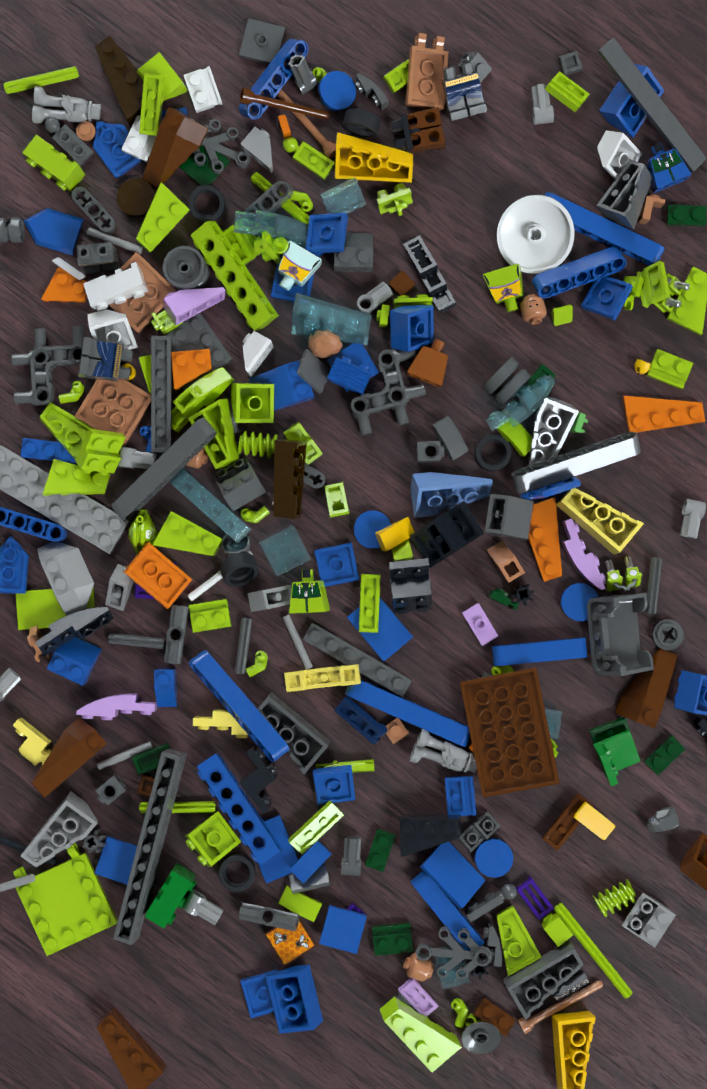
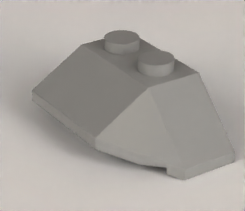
M55 541L38 548L40 563L66 616L86 610L94 581L79 548Z

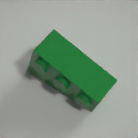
M176 863L144 917L162 928H165L167 923L171 925L176 917V914H174L176 908L179 907L181 909L187 899L184 895L187 890L191 892L196 884L194 880L196 874Z

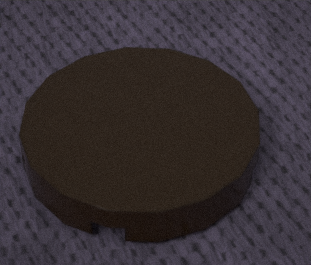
M131 178L119 187L117 202L125 214L132 217H142L147 214L155 193L147 181L140 178Z

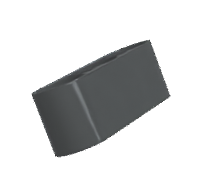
M278 181L244 211L245 221L255 225L265 221L291 198L294 192L292 185L284 181ZM282 185H285L287 191L282 196L279 193V189ZM267 198H270L272 200V206L270 208H267L265 206V201ZM254 210L258 213V218L255 221L251 218V213Z

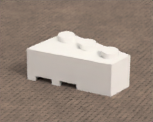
M137 262L131 263L132 268L125 271L119 268L115 270L116 274L110 276L103 275L84 283L90 306L93 309L103 310L108 308L109 304H122L128 298H140L145 295L144 293L149 292L143 272Z

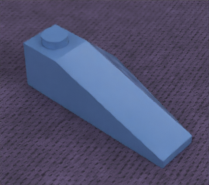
M434 472L412 474L410 489L414 518L434 516L439 514L438 511L446 508L452 509L462 501L469 504L489 497L493 481L487 478Z

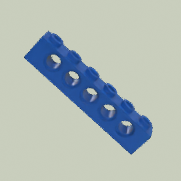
M219 752L198 765L197 768L199 770L197 773L202 781L206 780L209 785L208 790L213 797L216 796L220 801L218 804L224 814L227 812L231 818L229 822L234 830L238 829L241 836L239 837L242 843L250 847L252 851L250 854L256 863L259 861L262 865L281 852L282 848ZM217 771L221 774L220 782L213 780V772ZM224 788L231 789V798L224 797ZM235 804L242 806V814L234 812L233 806ZM247 820L251 821L254 825L253 830H246L244 822ZM255 838H263L264 846H257L254 842Z

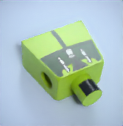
M313 569L302 570V581L292 583L289 614L330 611L324 581H314Z

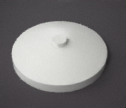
M530 195L520 198L506 209L499 221L497 228L498 247L504 259L510 265L519 264L522 272L539 274L553 269L566 259L572 249L574 242L572 218L567 209L551 197Z

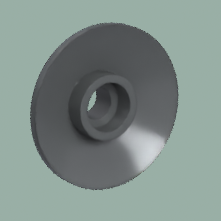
M487 1022L473 1023L467 1026L462 1033L464 1047L470 1052L477 1054L493 1051L501 1040L497 1027Z

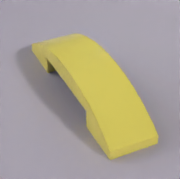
M359 664L284 673L287 692L361 684Z

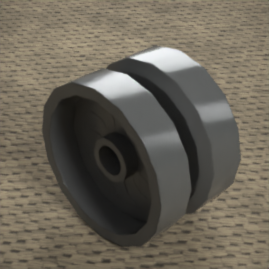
M175 247L168 252L163 262L164 276L177 291L202 289L208 282L210 273L208 264L199 251L193 247Z
M513 357L482 387L488 394L494 393L500 387L501 390L495 396V401L501 406L509 398L512 399L531 377L525 369L520 370L515 376L513 375L514 371L519 367V363Z

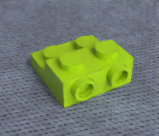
M89 429L75 459L80 470L88 474L91 471H97L104 476L108 473H114L121 460L118 453L126 438L124 434Z
M218 811L185 836L187 838L185 841L186 845L192 851L195 849L199 854L197 857L198 861L203 866L207 865L208 867L213 866L241 843L240 839Z

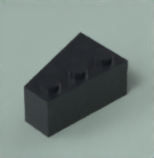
M404 814L400 818L401 857L456 840L461 836V815Z

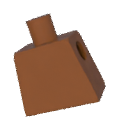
M434 339L431 348L423 346L408 369L407 375L441 388L448 355L441 353L445 343Z

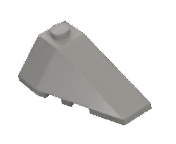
M70 791L21 854V857L33 866L38 867L54 857L55 854L71 847L73 843L84 839L96 826L98 820L88 804Z

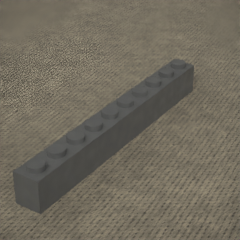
M167 749L161 753L114 940L132 945L139 939L185 764L186 753Z

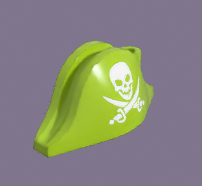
M140 509L128 532L129 541L136 554L142 550L147 542L153 545L157 538L155 525L148 511Z

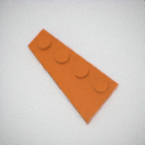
M622 396L628 432L639 433L705 422L702 402Z
M555 497L533 504L528 538L543 582L562 576Z

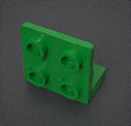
M629 730L593 744L603 773L611 787L618 784L616 776L619 775V770L640 762Z

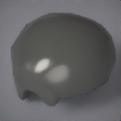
M231 531L222 538L221 548L228 557L240 552H249L250 538L243 531Z

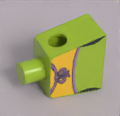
M514 264L483 274L497 304L504 302L507 312L517 310L516 299L523 297L521 266Z

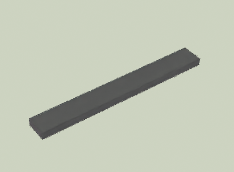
M614 37L611 38L598 51V54L671 148L676 149L689 171L694 172L707 158Z

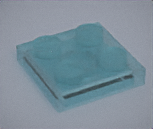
M294 525L259 542L276 576L311 560Z

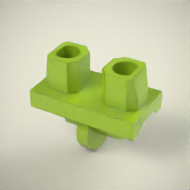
M400 183L394 187L395 193L389 195L387 190L378 191L377 203L380 214L396 212L398 216H401L402 209L407 208L408 204L413 203L410 188H406L403 183Z
M267 231L261 232L262 238L254 241L255 252L257 254L262 253V257L266 262L274 260L277 264H280L282 260L280 254L288 249V241L284 237L274 239Z

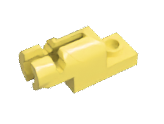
M23 718L17 719L13 724L16 728L15 731L22 737H28L19 748L20 753L34 766L40 762L43 765L51 753V750H46V748L52 741Z

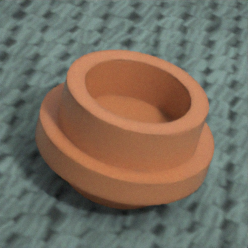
M84 121L78 124L76 134L81 140L89 141L95 136L96 131L92 123Z

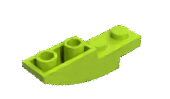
M221 367L205 375L173 401L176 405L172 410V428L174 431L179 433L189 422V417L196 414L204 405L207 407L211 405L234 381L225 368Z

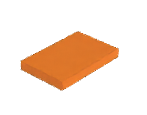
M149 542L146 543L123 571L124 574L166 609L170 608L192 580Z

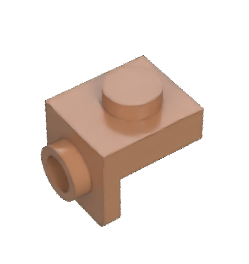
M658 195L646 196L639 214L638 223L646 224L650 220L652 207L661 208L665 204V200L660 199L661 197Z

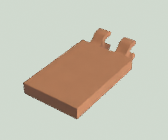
M418 33V36H415V46L410 47L406 106L425 109L439 107V111L444 110L445 97L441 79H444L443 68L448 66L449 53L448 51H443L444 37L437 36L436 39H433V49L425 48L426 34Z

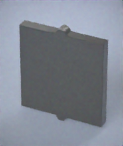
M306 349L302 359L299 360L300 365L297 374L320 394L325 383H327L326 379L330 369L314 356L312 352Z

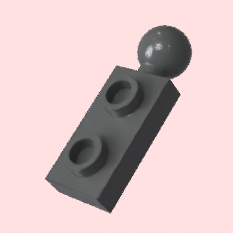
M49 117L45 120V129L50 133H55L52 139L80 166L94 154L66 124L60 128V123L56 118Z
M506 884L502 887L500 893L498 891L496 893L490 892L484 896L483 901L470 904L467 907L468 910L465 911L469 921H474L502 904L504 899H513L517 894L516 887L512 884Z

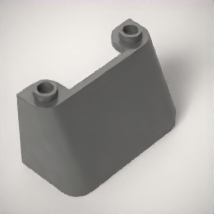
M647 593L597 597L588 601L587 616L592 667L596 674L625 676L654 670L652 655L640 648L637 612H643L647 608Z

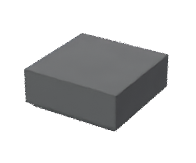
M577 51L558 57L562 73L565 76L582 71L583 68Z

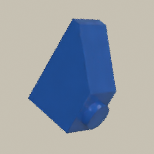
M176 668L154 670V689L158 707H177Z

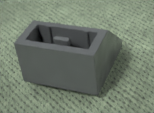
M246 456L237 459L232 464L212 474L232 511L266 493Z
M490 494L485 532L492 536L528 539L534 501L506 495Z

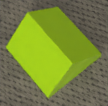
M160 52L137 70L143 81L144 73L165 76L163 101L188 91L182 80Z

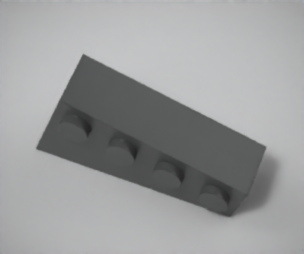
M273 692L258 707V711L287 743L289 756L296 762L304 775L329 746L330 740Z

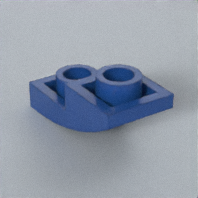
M318 840L292 866L290 871L302 883H305L332 853Z

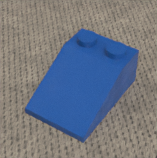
M299 360L249 379L250 383L274 384V411L315 399L311 386L297 374L300 365Z

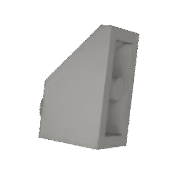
M254 127L241 142V149L268 172L272 173L273 161L270 135L261 128L259 130L257 127Z
M118 564L109 580L105 605L124 611L134 581L123 573L127 567Z
M291 585L248 593L251 612L290 605Z

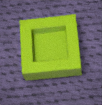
M382 305V310L377 311L376 321L380 322L379 327L387 328L389 305Z

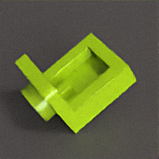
M165 310L157 315L155 312L151 313L153 317L151 323L156 331L160 330L163 335L183 324L182 322L175 325Z

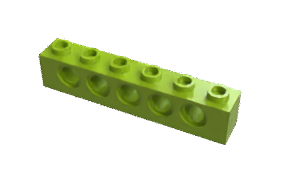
M206 221L191 234L194 245L201 250L204 260L213 268L216 278L223 283L226 293L233 298L237 309L243 313L250 328L254 329V331L263 329L279 316L216 221ZM211 241H212L213 244H214V248H213V249L211 248V245H210V244H211ZM222 257L224 258V261H225V262H224V265L221 263V258H222ZM232 273L235 274V280H234V281H233V279H232ZM243 288H244L245 291H246V296H245V297H244L243 294H242ZM253 305L257 308L256 313L253 311Z

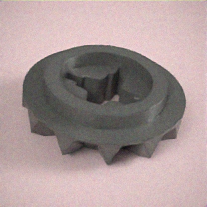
M669 619L662 620L655 625L652 633L656 645L664 650L677 648L682 643L684 637L680 624ZM662 630H671L670 634L672 635L674 640L670 638L664 640L665 635L663 634Z

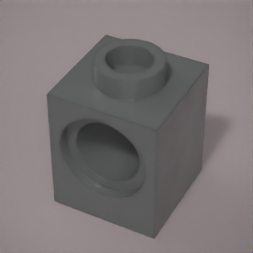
M440 441L416 443L417 463L440 462L441 457H444V445L440 446ZM433 447L436 451L435 456H427L425 449Z
M116 773L95 791L98 793L96 795L103 804L109 805L129 787ZM107 786L114 787V795H110L107 793Z

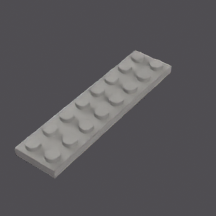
M0 445V490L105 552L112 553L130 523L129 520L124 519L125 522H123L117 513L87 495L68 494L61 496V494L43 496L49 473Z

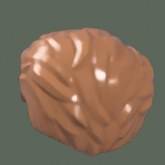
M328 329L325 331L317 330L314 335L310 334L308 348L316 357H333L341 350L342 343L340 337L331 333Z

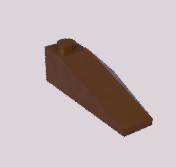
M168 107L159 126L142 179L156 188L159 187L161 182L164 184L175 173V170L182 163H185L188 157L201 146L209 128L181 111Z
M659 648L652 656L654 670L640 672L633 679L630 686L621 694L614 713L655 729L678 655Z

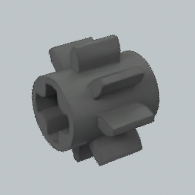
M97 829L95 832L91 830L83 839L84 845L82 847H86L88 853L93 852L94 849L96 853L101 852V847L107 845L105 843L106 835L100 833V829Z

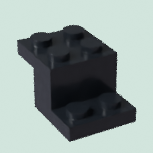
M462 501L411 534L410 538L423 558H428L429 567L431 568L482 536L484 532L465 502Z
M428 558L389 562L393 613L407 614L410 611L426 612L431 609L432 593Z
M254 743L248 748L246 754L256 767L244 775L239 784L264 814L270 809V800L272 798L266 790H262L276 780L278 768L272 761L269 762L265 758V754Z

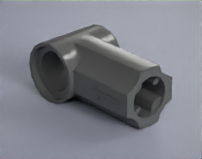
M303 55L291 57L288 64L295 78L293 82L299 93L303 95L318 86V82L310 71Z
M345 837L341 875L360 876V837Z

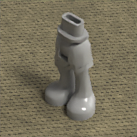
M35 86L34 103L36 106H33L32 109L33 123H41L49 117L67 120L68 122L100 120L101 104H93L92 101L88 102L85 99L62 95L63 97L49 96L42 87ZM42 106L63 107L65 111L45 109Z
M420 730L411 752L410 762L417 763L421 758H427L455 771L463 770V772H467L468 770L475 773L477 769L475 757H472V753L446 740L444 743L432 737L427 730ZM425 746H430V747H433V748H435V749H438V750L442 751V754H441V753H438V752H436V751H434V750H432V749H429V748H427V747H425Z

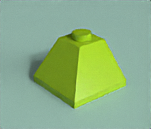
M231 383V405L235 423H274V384Z

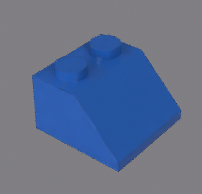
M433 305L401 306L390 310L391 348L410 352L433 343Z
M73 637L71 641L64 643L55 650L47 670L75 683L84 685L87 683L102 649L78 637Z
M682 670L678 679L679 686L674 698V708L707 715V675Z

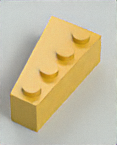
M337 132L335 179L412 183V153Z
M590 1011L552 1015L557 1089L585 1088L587 1062H589V1048L593 1037L592 1029L596 1018Z

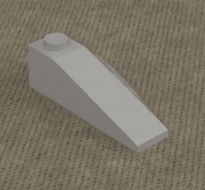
M544 397L536 414L529 466L558 455L579 412L573 405L556 398Z

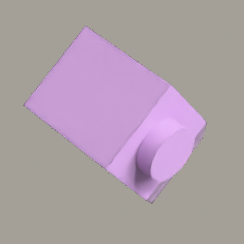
M222 287L171 292L164 298L163 308L174 324L178 325L225 299V289Z

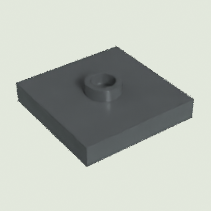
M248 18L239 57L270 64L281 49L286 30L285 27Z

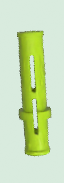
M373 759L348 762L333 761V763L316 764V769L351 765L352 773L374 772Z

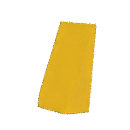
M406 517L376 532L375 536L381 550L388 551L410 538L414 530L409 517Z
M584 802L573 816L602 840H605L615 828V824L587 802Z

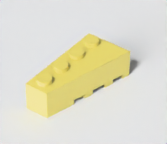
M576 488L568 490L556 504L613 555L620 553L644 524L623 512L621 513L613 509L606 503L603 504L596 500V498Z

